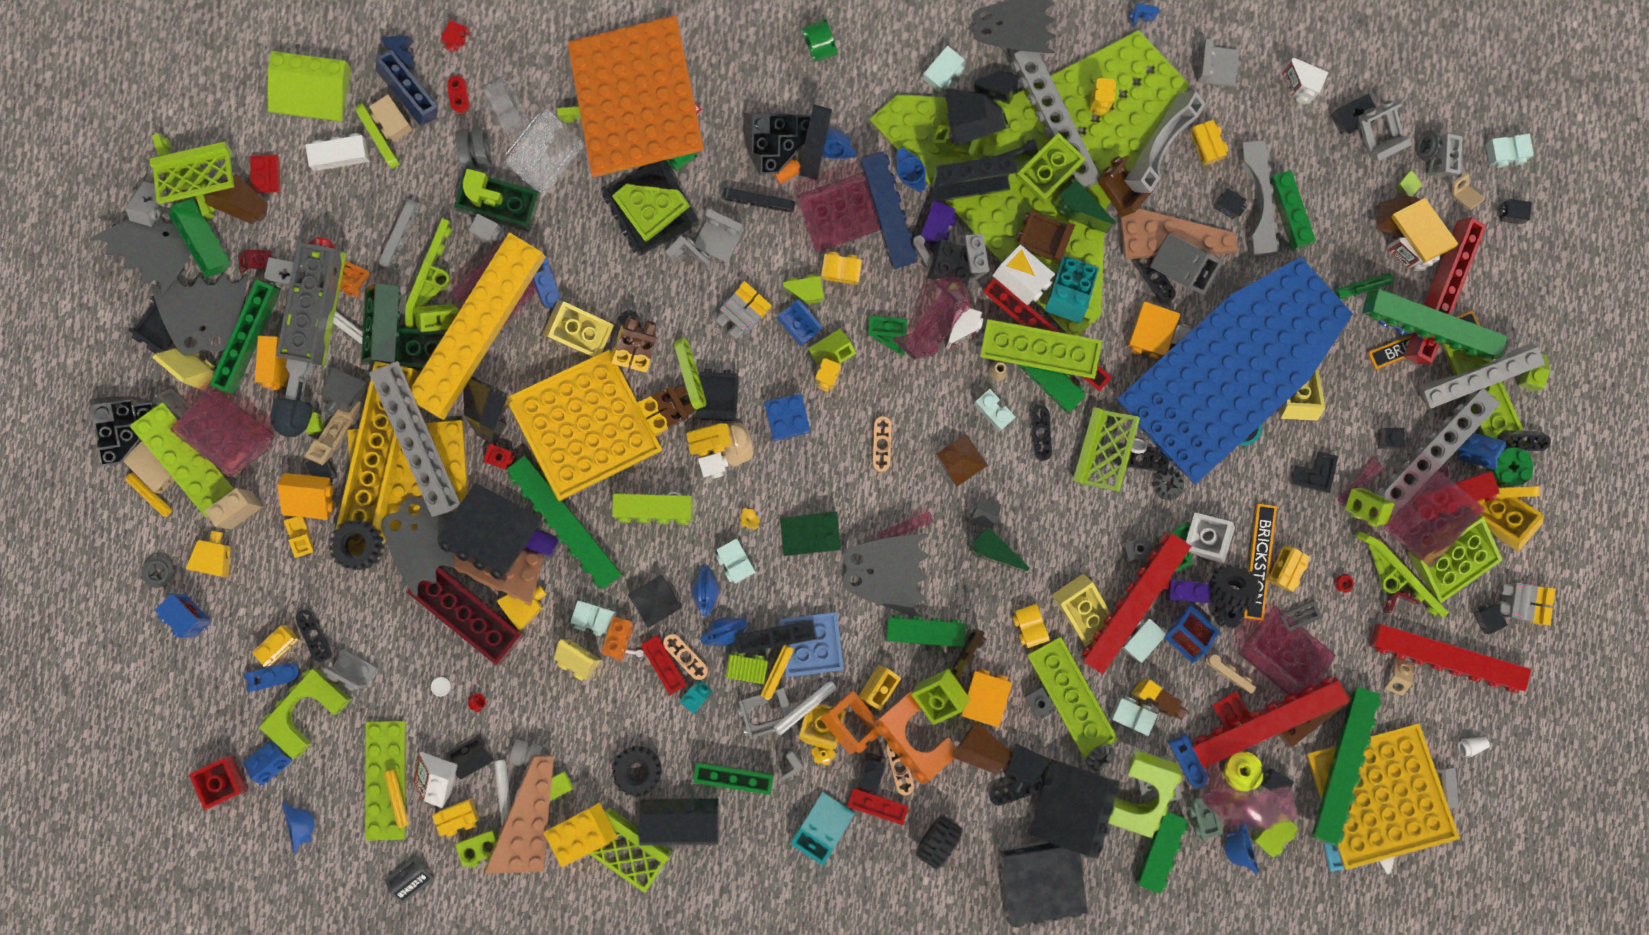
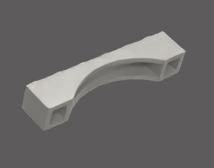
M1196 91L1179 92L1124 181L1134 193L1152 192L1160 179V165L1168 147L1183 129L1198 118L1206 105Z
M1265 141L1243 142L1238 147L1240 166L1252 179L1259 198L1258 221L1248 239L1250 258L1273 256L1279 250V240L1276 239L1277 222L1273 216L1275 203L1272 202L1273 185L1269 179L1271 166L1268 165L1267 161L1269 148L1266 146Z
M1529 343L1477 369L1437 379L1419 386V390L1425 405L1431 409L1545 364L1539 347Z

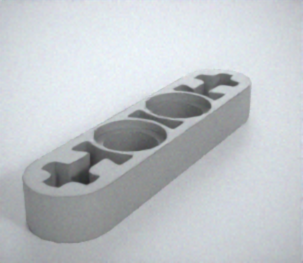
M409 199L405 204L380 258L379 265L388 270L393 267L401 249L400 245H403L409 232L408 228H411L419 211L420 203Z

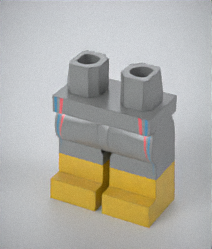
M744 281L733 296L719 309L720 313L716 317L715 322L721 328L728 322L732 323L734 326L728 331V334L736 340L742 334L746 335L772 309V305L760 294L757 295V292Z
M1522 583L1500 584L1498 592L1501 595H1507L1506 602H1497L1501 613L1504 614V617L1550 626L1553 608L1530 604L1553 606L1556 589Z

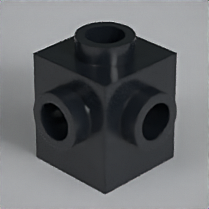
M1216 606V610L1212 612L1215 616V622L1223 628L1231 627L1234 629L1241 624L1240 620L1244 617L1240 610L1237 613H1233V610L1229 609L1233 617L1229 618L1228 612L1224 611V607L1219 608Z

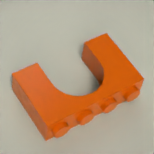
M911 691L876 719L873 725L878 734L883 736L888 742L889 748L900 757L901 763L909 768L913 778L923 785L935 777L954 759L951 755L957 747L949 737L940 741L927 753L919 752L910 746L905 736V727L908 720L921 709L912 697Z

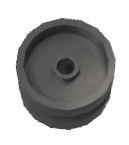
M483 126L475 127L472 129L471 135L467 129L457 130L455 132V141L462 170H475L476 163L480 169L491 168V150L485 128Z

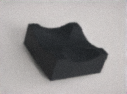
M941 239L935 245L934 258L927 278L946 283L960 291L967 288L971 274L967 249Z
M659 575L628 594L647 628L682 608L663 575Z

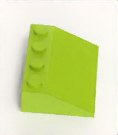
M271 51L268 65V112L343 122L351 67L343 60Z
M1470 509L1407 552L1414 568L1439 603L1444 602L1502 561V557L1484 517Z

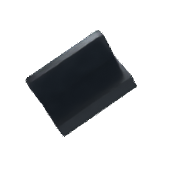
M480 734L446 753L447 761L457 764L456 775L459 779L469 776L494 761L493 756L486 749L484 739Z

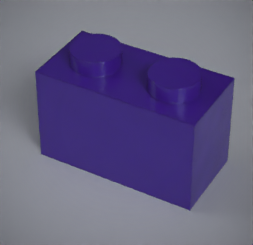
M934 201L921 233L925 242L936 245L941 239L948 241L950 233L947 230L949 225H954L957 218L954 215L955 208Z
M1170 580L1165 600L1209 603L1210 584Z

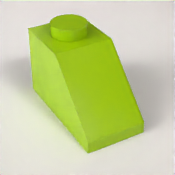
M1541 354L1545 365L1520 374L1518 386L1532 391L1545 389L1550 373L1547 355Z

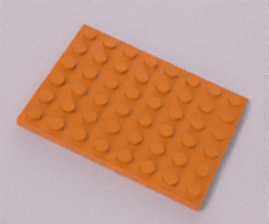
M676 15L567 42L592 177L704 151Z

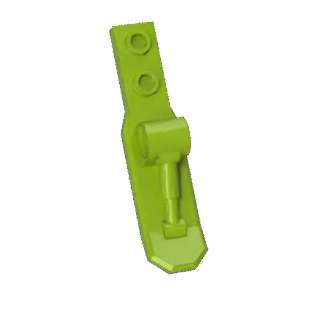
M441 219L406 303L405 323L407 328H415V307L424 306L438 292L447 289L451 284V279L447 272L434 267L438 256L444 252L445 245L443 243L445 238H449L452 232L450 221L446 219ZM439 276L446 277L444 284L436 282Z
M1360 531L1355 534V538L1366 543L1367 548L1372 553L1374 564L1379 574V587L1383 591L1395 593L1407 584L1414 591L1413 596L1421 602L1424 601L1428 606L1426 609L1431 615L1443 618L1449 613L1381 541ZM1388 579L1393 580V586L1390 589H1387L1385 585Z

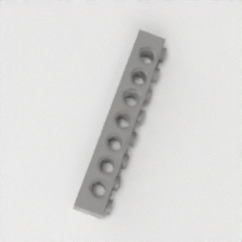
M1019 51L1015 53L1011 61L1012 68L1015 72H1018L1020 84L1023 89L1026 88L1029 94L1028 100L1031 105L1035 106L1037 110L1036 116L1040 122H1043L1047 138L1052 139L1058 133H1064L1067 136L1066 140L1086 158L1080 166L1083 168L1084 173H1077L1075 171L1069 179L1070 185L1076 180L1085 189L1098 184L1097 180L1100 178V175L1039 52ZM1032 67L1034 72L1029 73L1025 68ZM1039 83L1042 89H1036L1033 84ZM1042 100H1048L1051 105H1043ZM1050 117H1057L1059 122L1053 123Z
M397 361L369 372L431 516H437L455 509L460 505L399 362Z
M1484 388L1466 396L1468 400L1464 404L1460 403L1453 410L1455 414L1451 418L1447 417L1442 421L1439 431L1437 433L1435 431L1432 432L1426 439L1428 442L1424 446L1420 445L1413 452L1415 456L1411 460L1407 459L1400 466L1402 470L1388 478V484L1384 489L1381 487L1375 492V494L1395 503L1390 517L1396 515L1501 404ZM1472 404L1477 407V414L1471 412ZM1459 418L1464 421L1463 428L1457 425ZM1446 432L1451 435L1450 442L1444 440ZM1432 446L1438 450L1436 457L1430 452ZM1419 460L1423 461L1425 464V467L1422 471L1419 470L1417 467V463ZM1406 474H1408L1411 477V483L1409 485L1404 482V476ZM1393 488H1395L1398 491V497L1396 499H1394L1390 494Z

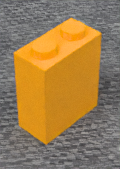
M1144 301L1140 306L1127 347L1131 348L1130 351L1133 353H1145L1149 355L1150 359L1158 361L1169 350L1180 313Z
M258 336L255 382L262 384V388L282 391V388H287L290 373L286 368L287 359L276 357L279 337Z
M283 473L277 484L282 515L328 520L331 512L335 510V501L332 500L333 486L330 484V478Z
M979 668L978 672L973 671L967 690V695L971 700L960 715L999 728L1012 682L1008 681L1009 677L997 674L996 678L989 675L990 671Z

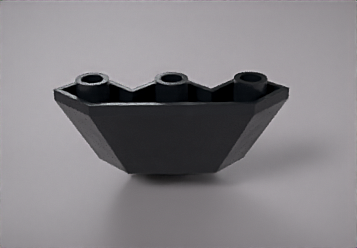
M957 88L945 89V99L948 108L947 118L951 130L949 136L951 142L955 143L956 146L1010 128L1004 109L987 94Z
M762 112L743 113V132L747 153L759 174H778L803 147L811 115Z
M471 376L463 389L464 416L477 436L496 446L507 426L502 423L504 420L502 416L511 400L506 398L507 393L500 389H497L495 392L493 391L495 389L493 386L485 382L482 385V381Z
M133 396L90 399L100 466L121 464L140 441V438L130 425L153 409L152 401Z

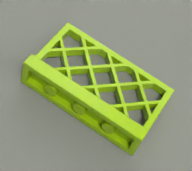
M225 141L150 158V166L153 168L156 202L163 204L234 187L231 164L233 155L232 150ZM225 160V164L221 169L215 166L218 161ZM207 164L208 166L202 173L196 170L199 165ZM214 168L218 172L211 179L207 174ZM181 169H189L183 177L178 175ZM170 173L165 181L160 180V174ZM196 173L199 175L194 183L188 181L190 176ZM223 174L227 176L228 182H217ZM174 177L180 179L175 187L169 185ZM204 178L210 181L206 187H198ZM185 183L191 186L186 192L179 191ZM166 187L172 190L168 196L162 197V192Z
M1094 407L1073 481L1084 486H1093L1119 492L1140 418L1104 411ZM1107 417H1114L1116 423L1108 428L1106 425ZM1127 420H1132L1131 428L1125 431L1121 424ZM1119 426L1122 434L1114 439L1111 431ZM1108 434L1111 441L1102 446L1101 439ZM1125 437L1127 444L1120 450L1117 442ZM1114 445L1117 452L1108 457L1105 450ZM1103 453L1106 460L1097 464L1095 461L1096 456ZM1120 456L1122 459L1121 465L1115 468L1111 461ZM1108 463L1112 471L1103 475L1100 468ZM1098 471L1101 478L1091 482V474ZM1114 474L1117 478L1115 486H1110L1106 479Z
M608 808L605 813L613 829L618 832L616 835L625 837L627 845L617 847L615 839L613 840V848L604 849L602 847L600 848L601 850H596L590 853V855L645 893L673 852L664 845L639 846V828L611 808ZM632 848H641L643 856L633 858ZM628 849L630 859L620 860L618 850ZM615 851L617 861L609 862L606 859L605 852ZM655 858L661 863L658 868L649 869L648 859ZM644 860L646 870L636 871L634 861ZM631 862L633 872L625 873L622 871L621 863ZM647 873L648 882L644 886L638 882L637 875Z

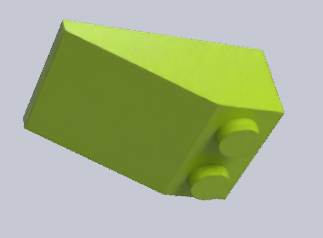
M1058 133L1018 172L1017 179L1045 204L1058 192L1086 158Z

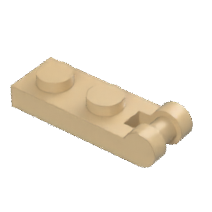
M1210 654L1206 656V664L1249 694L1255 691L1256 687L1252 685L1253 681L1245 675L1239 676L1236 673L1237 669L1230 664L1225 666L1221 663V658L1218 655Z

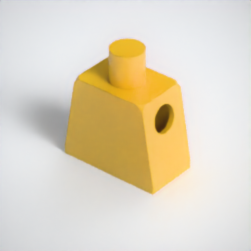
M211 530L209 541L198 540L186 569L228 577L231 547L221 544L223 533Z
M539 585L535 590L531 607L518 598L510 597L509 594L497 600V603L516 628L521 631L543 609L539 600L547 595V593Z

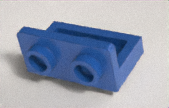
M799 299L795 300L789 308L776 317L800 347L815 337L822 329L818 319L808 311L806 305Z
M1472 433L1458 448V459L1495 470L1498 467L1497 459L1506 447V441Z
M271 739L246 759L243 765L251 780L264 785L277 773L285 769L292 762V759Z

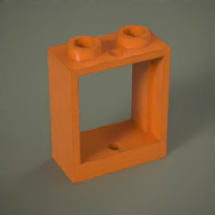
M854 690L845 695L820 718L849 755L854 752L859 754L867 747L866 742H872L879 736L873 725V722L876 720L875 716ZM848 705L870 730L858 742L837 717Z

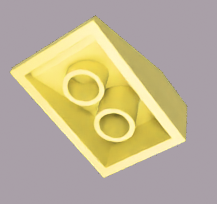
M557 300L542 335L591 357H595L602 353L614 325L564 301Z
M177 348L155 354L152 357L182 383L204 390L210 383L215 372L213 369L215 365L207 359L203 361L199 357L201 355L199 352L197 354L185 355Z
M1318 368L1310 380L1279 408L1280 419L1319 420L1325 409V402Z
M1082 574L1052 594V597L1086 647L1094 641L1092 637L1095 632L1103 628L1105 625L1103 623L1104 619L1110 611L1094 583L1086 575Z
M561 639L559 641L554 659L558 661L557 665L564 670H567V668L574 672L572 675L581 681L583 679L589 680L601 659L570 639Z

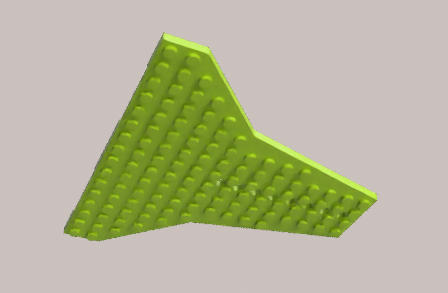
M1139 30L1050 76L1076 129L1078 127L1086 129V135L1080 134V137L1100 176L1102 175L1101 172L1111 165V160L1117 156H1129L1130 159L1125 163V167L1129 172L1131 171L1179 92H1185L1190 85ZM1147 66H1148V67H1153V68H1154V70H1153L1154 74H1152V73L1147 74V73H1146V71H1147V68H1146V67H1147ZM1099 78L1114 79L1116 81V88L1114 91L1113 111L1109 109L1105 115H1098L1100 122L1097 123L1095 121L1092 123L1091 116L1097 115L1089 111L1091 90ZM1132 79H1139L1141 86H1133L1132 83L1134 81ZM1039 83L1033 85L1036 89H1042ZM1026 89L1015 94L1010 105L994 100L1004 109L1010 128L979 138L973 155H964L963 158L951 155L932 143L938 126H949L945 97L897 95L869 120L896 150L904 148L923 162L926 170V182L931 188L935 169L938 165L994 157L1022 147L1027 140L1033 138L1039 152L1051 140L1045 134L1043 122H1040L1036 116L1037 110L1035 106L1031 105L1028 100L1029 94ZM1118 91H1125L1127 93V98L1125 99L1124 97H1122L1120 99L1118 97L1120 94ZM1042 100L1043 105H1051L1048 100ZM1050 117L1053 123L1059 122L1057 117ZM1060 133L1065 139H1067V136L1064 133ZM1022 154L1015 157L1017 173L1009 174L1010 191L944 201L947 206L955 208V215L974 235L983 234L985 247L1001 264L1017 248L1019 242L1015 240L1019 230L1023 231L1026 225L1022 223L1026 212L1030 213L1032 209H1035L1036 213L1066 225L1068 222L1075 224L1064 256L1099 268L1088 309L1081 323L1049 312L1047 314L1065 334L1079 336L1101 316L1104 232L1070 220L1064 215L1061 216L1056 211L1054 204L1059 195L1070 186L1069 179L1045 204L1017 179L1018 172L1036 154ZM1079 167L1076 172L1084 173L1082 167ZM1098 183L1086 189L1106 210L1111 201ZM1031 253L1055 274L1050 280L1054 283L1060 263L1058 264ZM1053 283L1046 291L1041 290L1043 294L1036 301L1044 310Z

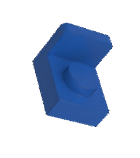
M1137 3L1135 8L1130 11L1129 20L1132 21L1131 27H1135L1138 17L1146 22L1155 20L1160 7Z

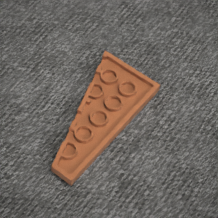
M1138 209L1136 212L1124 217L1119 215L1124 259L1154 258L1168 233L1215 255L1236 254L1238 251L1236 234L1233 232L1143 209Z
M522 551L508 572L506 582L502 579L497 580L485 570L480 571L467 560L462 561L458 559L456 554L453 555V568L461 574L465 573L472 576V579L486 586L509 594L514 599L518 598L531 607L544 561V554Z
M532 755L524 773L522 784L516 792V798L499 832V838L491 851V857L483 870L485 874L543 872L546 837L543 832L547 831L553 768L552 755Z

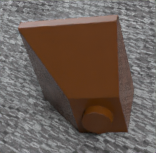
M1403 195L1380 202L1377 206L1376 229L1406 238L1391 217L1394 213L1420 201V199Z
M967 435L962 436L935 455L956 487L988 466Z

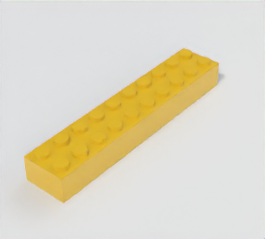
M508 233L410 390L417 405L443 420L445 419L545 260L546 256L540 250Z
M375 361L373 371L389 364ZM400 366L411 389L417 379L418 372L412 368ZM372 379L370 380L336 530L339 529L338 525L345 524V521L360 520L376 526V529L382 532V521L386 515L401 445ZM358 533L349 540L348 550L352 556L361 555L365 550L366 541Z

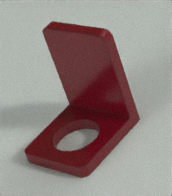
M246 249L238 255L240 273H244L248 269H266L268 258H272L271 251Z
M1401 590L1400 592L1390 593L1383 612L1392 613L1397 598L1412 604H1420L1421 601L1412 598V594Z

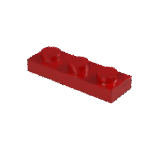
M658 635L640 645L669 695L687 686Z
M856 788L852 789L847 805L849 808L900 825L904 824L909 808L908 805Z

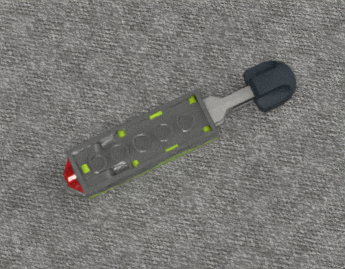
M316 237L307 244L298 242L276 357L287 359L286 368L290 375L285 398L276 397L273 399L270 418L275 431L285 437L300 435L307 429L311 419L313 406L311 403L303 401L307 377L314 372L315 364L325 366L347 254L337 250L330 239Z

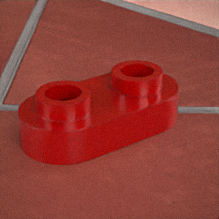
M455 75L447 81L449 102L454 112L462 114L470 107L468 89L465 80L461 76ZM455 82H459L457 87H453ZM458 100H462L460 105H456Z

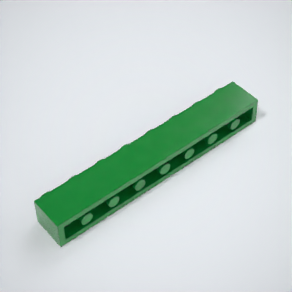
M1381 289L1367 291L1362 314L1368 315L1371 320L1384 321L1385 325L1391 327H1401V330L1404 332H1415L1418 334V337L1434 339L1433 342L1437 344L1450 345L1449 348L1454 350L1462 349L1468 355L1481 356V359L1484 361H1493V359H1499L1503 356L1507 340L1506 335Z
M524 455L507 469L509 480L514 485L517 483L520 486L521 490L519 492L526 500L529 498L533 502L531 506L538 515L542 513L546 518L543 520L549 529L554 528L557 532L556 538L562 544H567L569 554L574 559L578 558L581 564L579 566L586 574L590 573L593 579L591 581L598 589L600 587L604 590L623 576L564 501L558 502L547 480L527 456Z
M1358 686L1352 689L1350 696L1352 700L1347 706L1310 838L1333 846L1339 845L1343 841L1345 834L1343 831L1344 823L1347 824L1350 817L1348 809L1355 799L1353 791L1360 781L1361 775L1359 770L1360 767H1363L1366 760L1364 752L1371 742L1369 734L1375 727V713L1379 711L1382 702L1379 700L1381 695L1379 693Z

